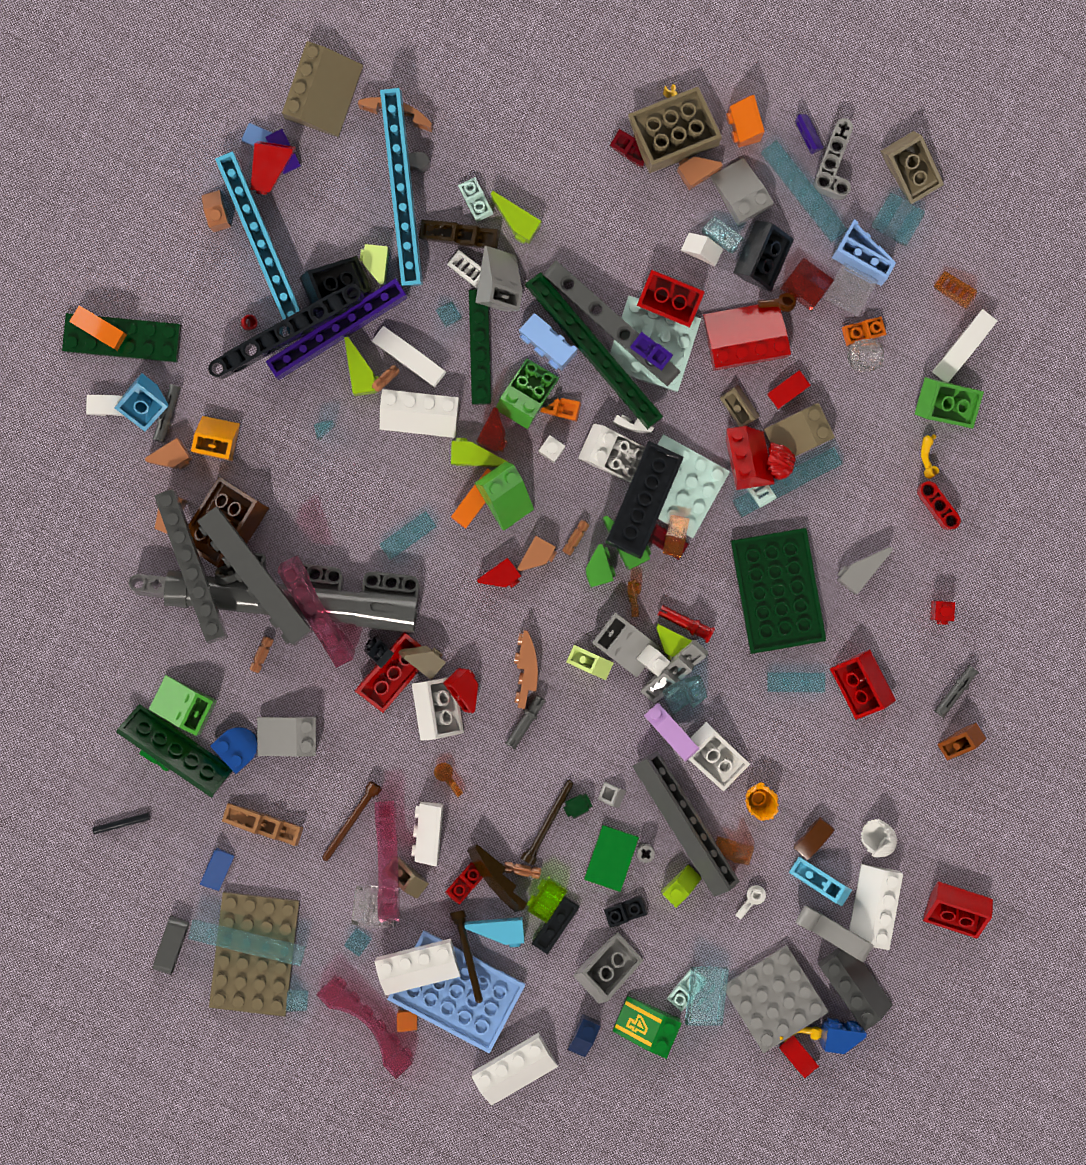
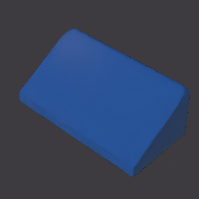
M216 848L200 885L219 891L235 855Z

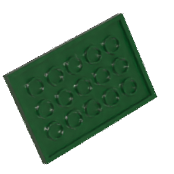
M807 528L730 541L750 654L826 641Z

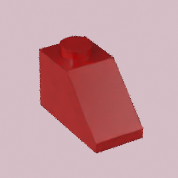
M506 558L477 579L479 584L504 588L510 586V588H513L520 583L519 578L521 575L511 561Z
M458 668L443 684L463 712L473 714L476 710L478 683L471 670Z

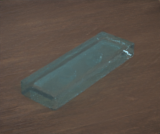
M425 511L379 545L391 560L437 526Z
M767 672V692H825V673Z

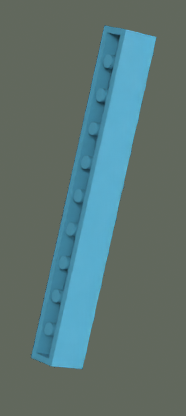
M400 88L380 90L401 284L403 287L423 285L402 91Z
M232 151L215 158L281 317L284 320L301 309L238 159ZM286 327L288 333L290 334V328Z

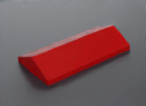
M404 632L390 648L394 652L393 656L382 668L376 665L354 691L384 713L419 672L398 652L401 649L421 647L422 645Z

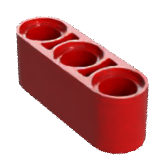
M926 481L917 487V495L943 529L952 530L960 525V516L934 482ZM925 485L931 488L929 496L923 492ZM936 501L942 503L941 511L935 509L934 504ZM948 516H951L954 519V524L952 526H949L946 523V518Z

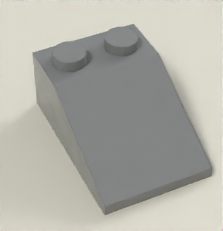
M744 158L710 176L737 226L767 211L774 204L766 188Z
M257 717V756H316V717Z
M617 932L589 957L573 976L598 1003L608 1002L643 962V959Z

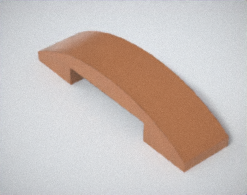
M381 97L360 99L358 106L362 110L378 115L379 109L382 108ZM403 103L404 115L413 118V126L432 132V123L417 109Z

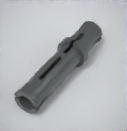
M169 384L165 398L169 406L157 418L156 422L158 424L152 439L165 442L168 427H171L172 424L170 421L181 387Z
M968 665L960 678H956V683L934 712L944 718L964 690H968V685L979 672Z
M535 695L529 707L523 711L524 715L505 744L516 749L533 720L537 719V714L546 700Z

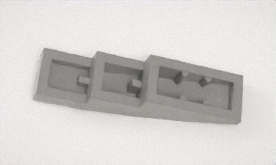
M694 639L670 660L671 663L659 677L655 675L640 692L655 704L675 688L680 680L689 674L694 666L708 655V651Z

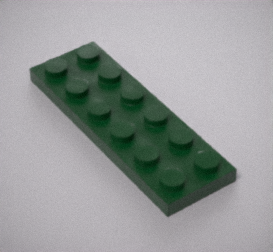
M65 314L63 352L178 362L180 324L98 316L127 334L116 351L69 322L73 314Z
M140 704L116 731L117 734L211 798L233 772L224 761Z

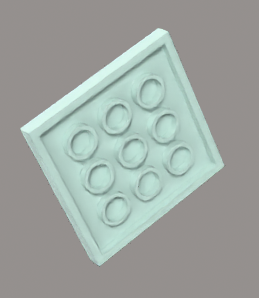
M628 296L621 318L639 334L643 332L673 354L669 361L680 370V373L669 386H666L615 340L610 354L630 377L678 392L701 318L694 317L689 328L638 307L639 299ZM625 331L621 334V339L623 340L630 337V332Z
M663 434L658 445L684 458L658 520L693 539L730 471Z

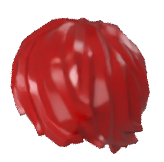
M771 442L768 448L770 451L768 452L769 457L767 465H770V467L767 469L772 470L770 474L773 475L774 479L782 480L793 472L796 458L786 446Z

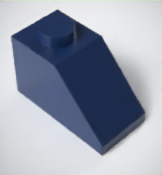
M582 1014L567 1050L586 1057L600 1030V1021Z

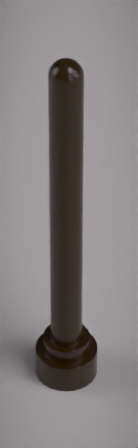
M571 780L565 783L530 849L523 852L521 859L534 866L537 860L536 852L573 786Z
M465 910L450 913L451 921H454V924L457 925L475 1001L481 1003L483 997L464 925L466 913Z

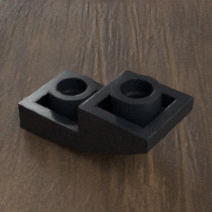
M378 636L370 638L365 644L366 648L364 651L381 668L394 654Z
M642 895L604 909L610 928L628 923L630 920L648 914Z

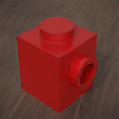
M931 601L930 620H936L937 624L948 625L949 621H954L955 602Z

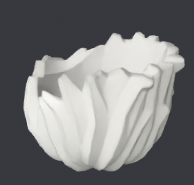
M880 819L868 821L862 828L863 832H861V841L868 849L867 851L872 853L873 857H885L895 850L897 836L893 828Z

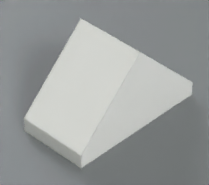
M689 233L681 251L712 266H716L723 248L709 237Z

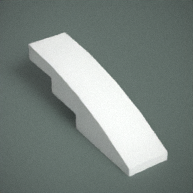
M982 309L933 369L932 373L944 382H949L998 320Z
M382 326L372 340L374 344L433 387H436L446 373L445 370L384 326Z

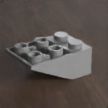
M485 246L475 303L505 312L519 311L522 286L516 255Z
M614 612L592 641V644L635 677H638L645 668L636 658L647 645H651L656 650L660 648L616 612Z

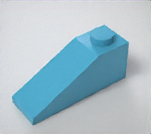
M801 857L797 858L789 871L790 874L840 906H843L852 889Z
M523 917L465 922V929L504 945H509V947H519L521 943H524Z

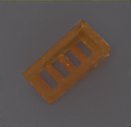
M944 271L934 285L935 289L964 309L969 307L977 295L976 289ZM947 279H949V283L945 288H943V284ZM955 283V288L950 292L949 289ZM962 288L963 290L961 291L959 296H956L958 290ZM966 293H969L968 297L964 301L962 298Z

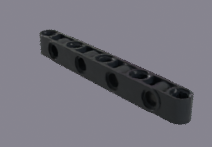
M350 284L327 295L216 358L208 366L209 373L216 378L224 379L245 369L361 303L364 299L363 290L355 284ZM358 290V296L351 299L350 292ZM323 308L324 315L320 318H317V310ZM289 327L290 334L284 337L282 334L283 329ZM252 346H256V353L251 356L249 349ZM221 364L223 371L217 374L216 367Z

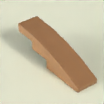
M227 803L222 822L254 834L263 835L273 840H280L293 846H298L304 828L231 803Z

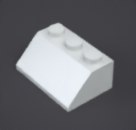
M447 678L412 683L421 741L464 733L460 706L443 684Z
M420 802V805L416 806L415 818H418V826L414 825L413 837H417L416 845H412L411 855L415 856V862L431 866H437L444 807L442 803Z

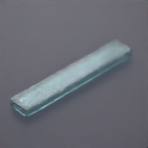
M777 140L761 152V155L830 242H833L847 231V228Z
M835 447L795 467L787 478L782 480L774 479L775 483L769 486L777 499L838 467L843 462ZM749 492L733 500L741 517L760 508ZM768 493L761 495L759 499L767 495Z
M196 919L192 920L188 936L190 940L300 967L306 946Z

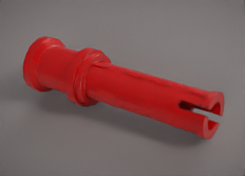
M662 605L661 610L667 612V614L659 611L658 616L689 630L690 635H697L703 638L706 643L709 642L715 630L714 627L710 628L702 624L699 619L694 621Z

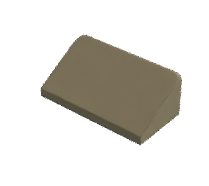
M739 385L720 397L739 427L747 426L760 417Z

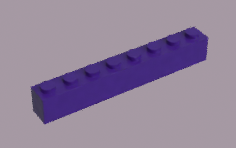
M395 278L365 297L361 303L350 308L347 312L318 327L266 360L267 365L278 380L284 378L342 341L344 337H348L406 300L407 296Z

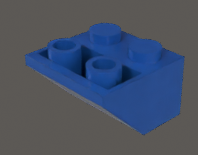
M828 1018V1020H822L819 1043L825 1052L845 1054L864 1040L867 1033L856 1021L848 1020L847 1023H842L838 1019Z

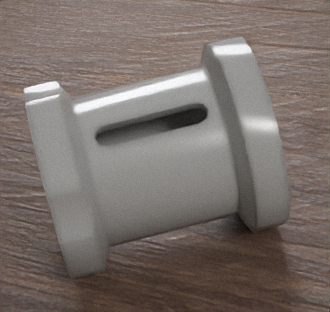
M643 843L637 848V856L640 861L648 863L653 860L655 853L651 845ZM643 849H645L646 851L649 849L648 857L645 855L642 856Z

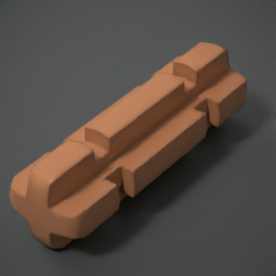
M392 365L374 381L372 388L377 392L381 391L383 387L400 372L399 368L396 365Z
M580 521L577 526L578 528L574 530L569 538V543L564 546V553L572 555L575 550L574 547H577L584 536V531L586 532L589 528L587 522Z
M263 637L262 645L259 646L253 659L255 661L250 666V670L255 673L260 672L261 664H264L270 650L269 647L272 646L273 639L270 637Z
M505 862L504 864L506 867L504 872L506 873L514 872L516 875L540 878V868H531V866L517 863L514 865L512 862Z

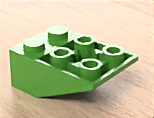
M527 358L500 397L495 410L528 429L559 380V377Z
M165 675L149 710L177 727L198 736L201 735L217 700Z

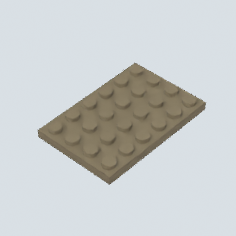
M232 892L222 893L209 1008L286 1016L300 900Z

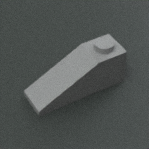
M888 547L847 567L843 566L837 574L839 575L837 581L853 594H858L894 549Z

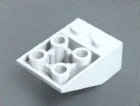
M593 424L578 459L631 482L645 447L603 425Z

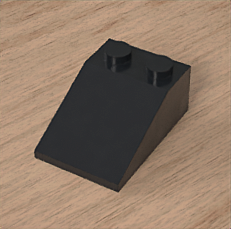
M358 256L308 270L300 277L310 305L350 284L360 287L364 294L371 292ZM358 290L350 292L351 299L358 296Z

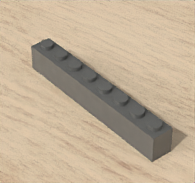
M171 489L154 495L206 642L211 644L227 638V632L177 492Z
M213 508L198 520V523L201 525L198 527L205 537L208 535L211 538L210 544L217 552L221 551L224 555L222 560L228 567L232 566L236 571L233 573L240 583L244 581L247 585L246 591L252 598H257L259 601L258 607L263 613L267 612L270 615L269 621L276 629L280 628L283 632L281 637L287 644L296 645L313 632L312 628L219 508Z
M658 751L642 758L632 767L714 897L730 891L740 881Z

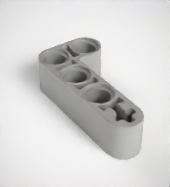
M846 118L840 119L835 125L813 182L816 192L836 200L846 198L851 190L848 180L836 176L853 130L852 122ZM843 126L845 127V132L843 133L842 137H840L839 134L841 132V127ZM832 144H838L841 150L835 151L832 148ZM825 162H832L834 164V168H827ZM819 179L826 180L827 186H821L818 182ZM843 186L845 193H839L836 187Z
M807 905L803 907L795 921L798 925L816 933L862 962H865L874 946Z

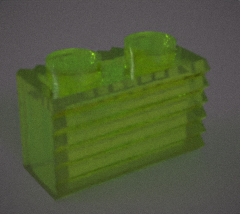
M549 876L546 880L542 878L537 886L539 891L536 896L531 895L527 901V911L545 923L549 921L568 891L566 887Z

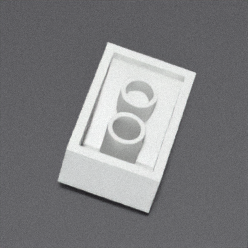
M707 722L690 738L699 747V750L689 760L722 791H725L750 765Z

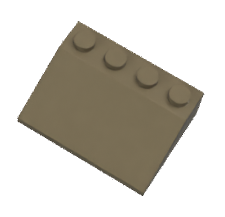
M307 41L282 111L284 118L339 137L363 65L329 48Z
M698 86L628 114L641 156L649 174L680 162L687 157L690 158L717 147L722 138Z

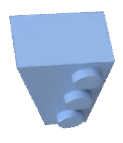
M854 219L833 254L832 259L882 286L888 279L896 262L880 245L878 246L870 238L871 236L868 232H864L858 225L859 223Z
M535 313L519 329L521 340L527 345L531 343L535 347L534 351L539 356L547 357L550 360L548 362L549 365L555 370L559 368L562 371L577 355L578 348L574 345H569L561 334L558 335L550 325Z

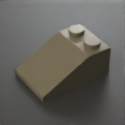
M912 131L880 151L887 167L910 204L915 203L944 185L921 134Z
M819 403L764 429L770 443L774 442L775 444L786 446L795 457L835 438Z

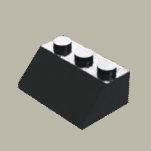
M756 220L733 273L744 281L771 292L794 239L775 224Z

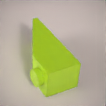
M492 191L491 199L515 235L514 238L520 243L524 244L526 242L530 244L541 227V220Z
M344 337L353 395L361 396L377 393L372 388V384L378 379V376H375L349 337Z
M456 438V441L451 443L452 466L498 467L502 463L507 462L473 442L467 441V438Z

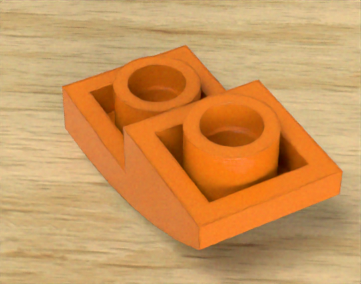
M882 316L842 327L846 346L887 335Z

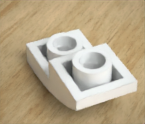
M87 395L86 415L124 416L114 408L122 396Z
M617 415L613 421V424L637 433H651L654 429L651 427L647 430L638 418L633 425L631 423L632 420L625 415L621 417Z

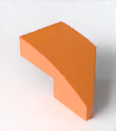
M557 398L550 405L541 408L540 412L577 422L581 402Z

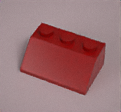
M651 270L637 306L690 328L705 291Z
M748 426L726 429V444L736 490L774 484L773 475L770 474L772 470L767 469L770 465H767L769 455L764 432Z
M870 649L830 668L855 719L883 710L896 701Z
M938 881L930 894L923 921L978 939L992 918L993 899Z

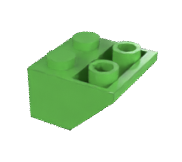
M603 544L597 546L585 568L590 588L614 581L613 577L616 576L613 565L609 566L607 559L610 558L608 548L603 547Z

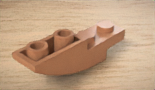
M524 630L523 634L519 633L517 645H521L520 653L516 652L514 664H518L517 668L524 670V673H520L518 684H521V691L516 692L514 702L518 703L517 708L525 709L528 690L536 691L538 680L536 652L529 632Z

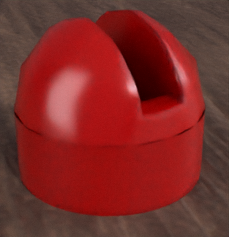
M251 314L244 316L240 322L241 327L246 331L255 329L258 324L256 317Z

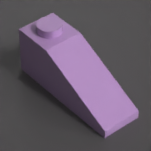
M659 703L644 715L685 762L699 750V747Z

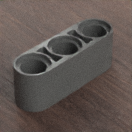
M173 916L169 918L152 969L172 975L190 922Z

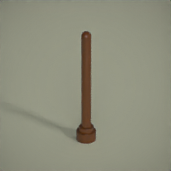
M369 781L366 785V794L323 854L322 859L324 861H328L371 798L378 796L382 791V788L375 782Z

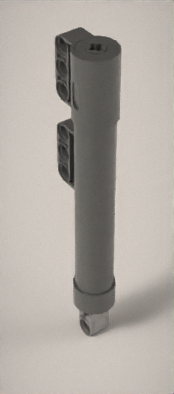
M293 563L287 568L285 584H278L304 619L354 624L356 627L410 633L415 631L420 591L419 581L415 576L371 571L364 575L362 591L350 592L342 591L344 578L340 569L329 566ZM169 570L166 577L135 574L129 579V586L136 595L164 598L165 606L193 607L181 571ZM295 570L301 571L298 577H292L291 575ZM318 572L320 577L318 579H311L312 573ZM332 575H339L337 581L329 580ZM207 576L218 610L269 615L267 612L263 613L258 607L259 601L257 598H252L246 591L247 585L244 581L220 585L216 583L215 577ZM370 579L378 580L374 586L367 584ZM395 581L397 584L395 587L390 588L387 586V583ZM137 582H143L141 588H135ZM408 583H414L416 587L412 590H408L406 588V585Z

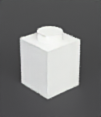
M549 435L539 449V453L555 463L565 449V445Z
M649 644L636 658L658 677L671 663Z

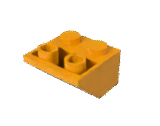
M202 416L194 434L191 452L233 461L240 423Z

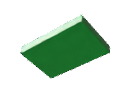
M602 824L584 880L621 892L639 837Z

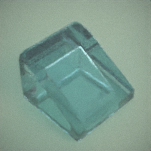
M452 302L435 310L446 328L462 319Z
M333 421L316 423L314 427L317 439H322L336 426Z
M356 928L344 946L360 957L372 939Z
M289 990L287 992L286 1011H307L308 991Z

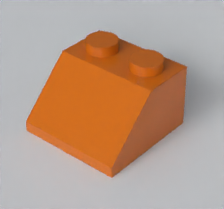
M751 95L731 105L728 113H726L728 124H732L733 127L731 132L733 142H737L738 148L760 142L765 132L755 96Z

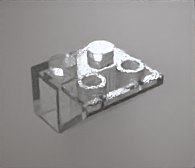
M356 885L351 924L365 929L395 928L400 889L373 885Z

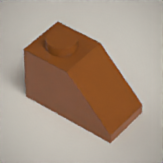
M976 722L960 729L937 745L948 761L978 748L986 740V737Z

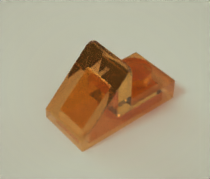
M717 836L715 843L725 859L731 860L734 863L750 864L754 846Z

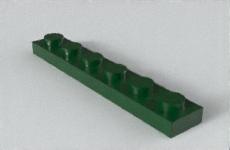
M469 290L472 405L491 404L488 306L475 303L477 290Z

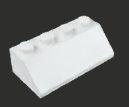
M382 389L379 429L456 438L460 400L458 397Z
M861 864L849 930L873 944L874 948L890 950L903 873L898 870Z
M452 939L379 956L374 961L385 995L461 977Z
M537 1033L472 1071V1079L480 1093L492 1106L557 1068L558 1065L542 1037Z

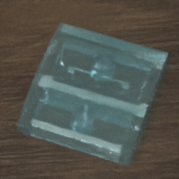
M890 193L874 220L872 227L892 240L907 246L922 221L925 211L909 204L908 200Z
M700 675L680 680L662 691L668 709L673 715L687 704L694 708L708 697Z

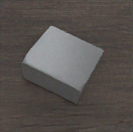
M604 782L598 800L619 808L626 790Z

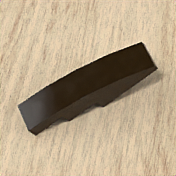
M421 219L419 239L475 248L489 246L497 249L500 231L498 229L480 228L474 225H462L457 222Z
M478 844L469 847L467 852L489 887L514 912L524 910L528 903L513 892L517 885L503 875L506 867Z

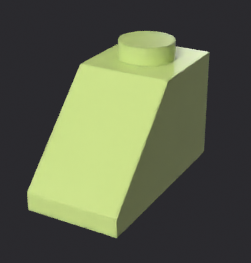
M365 244L364 250L361 249L360 261H363L364 267L377 283L383 287L386 285L389 248L388 246Z
M575 645L566 661L604 680L607 679L614 664Z

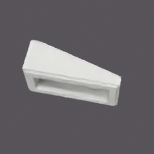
M458 250L447 265L478 290L481 266ZM463 258V262L457 268V263ZM469 263L470 265L465 269L464 272H462L464 267ZM475 268L476 270H475V271L472 273V275L469 277L468 275H469V274L471 273V271Z

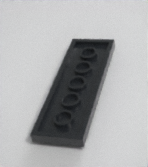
M651 441L647 443L605 543L641 559L682 463L683 456Z

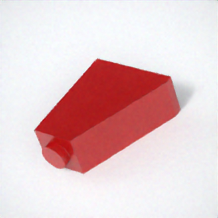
M262 141L254 143L250 190H256V194L267 195V192H271L295 153L296 147Z

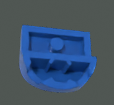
M235 727L223 733L210 747L237 774L256 757L257 737L247 728Z

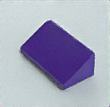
M807 114L798 115L795 123L810 154L822 150L824 147Z

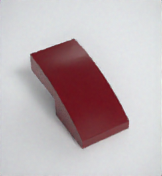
M619 129L610 147L632 163L643 168L645 163L636 138Z

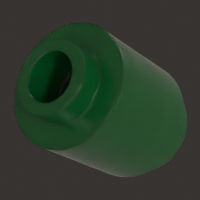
M585 793L566 801V806L563 809L567 817L572 816L575 819L590 811L589 809L593 805Z

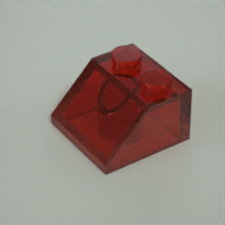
M803 258L781 289L786 293H791L795 300L812 311L834 279Z
M493 407L476 442L477 445L498 455L499 452H504L508 442L498 409Z

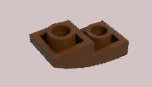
M819 817L807 829V833L794 844V849L809 860L828 840L835 829L823 818Z

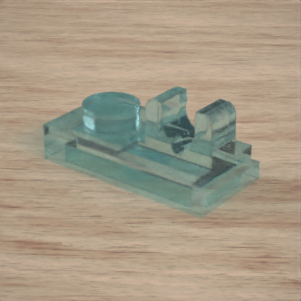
M715 216L702 228L703 234L731 254L738 249V244L744 238Z

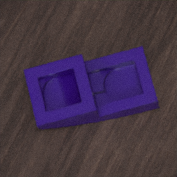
M283 129L265 137L268 143L291 146ZM295 153L283 174L301 167Z
M643 332L638 335L629 347L661 371L673 356V354Z

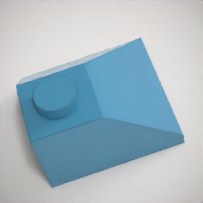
M141 373L114 408L146 432L169 405L158 385Z

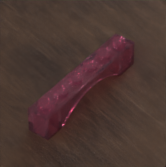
M296 555L280 563L277 570L278 574L335 667L337 668L353 660L355 649L347 636L336 626L326 612L299 557Z
M394 801L375 802V825L378 847V920L380 922L400 921L397 805Z
M334 975L316 995L329 1009L349 1013L361 1020L371 1030L379 1044L383 1066L397 1079L413 1064L414 1054L408 1047L404 1048L399 1043L400 1039L394 1033L390 1034L386 1029V1024L381 1019L377 1020L373 1016V1010L368 1005L364 1006L359 1001L361 999L355 991L351 992L346 987L347 983L344 979Z

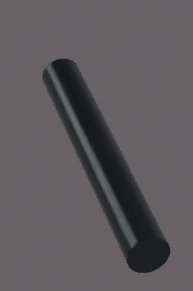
M148 812L92 827V831L95 835L150 820V814Z

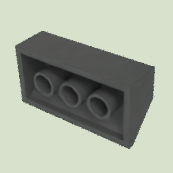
M836 949L817 963L864 1031L878 1023L893 1006L865 964L842 949Z

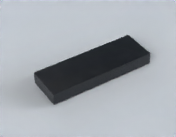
M563 896L533 940L532 945L548 955L580 906L566 896Z

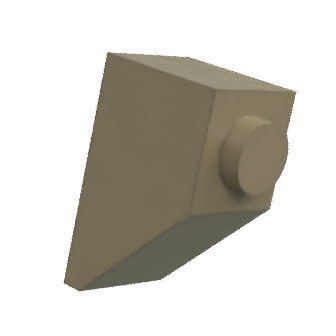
M428 646L401 649L398 652L406 661L430 680L446 663L441 658L443 654L435 647L432 650Z
M395 856L384 870L402 891L416 899L429 885L416 870L398 856Z

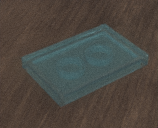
M691 967L685 1024L687 1026H722L729 972L727 967Z

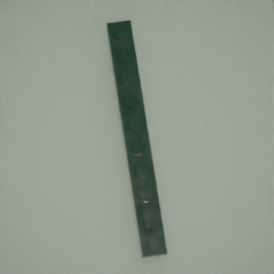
M540 272L526 282L525 286L646 429L648 430L659 422L663 415L544 275Z

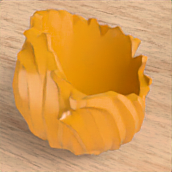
M762 782L747 790L745 802L748 812L760 821L773 819V816L778 813V795Z

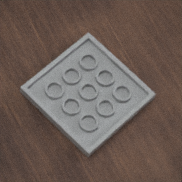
M787 945L722 985L763 1053L829 1013Z

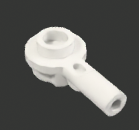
M759 885L751 886L747 891V901L735 915L742 919L753 904L758 905L764 902L766 898L765 890Z

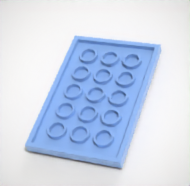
M423 930L415 947L443 940ZM453 946L461 977L389 995L387 1000L490 1054L525 987V983L472 956L483 1001L477 1003L463 950Z

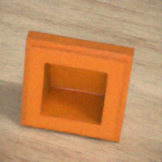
M398 1010L397 1032L417 1030V1015L408 1010Z

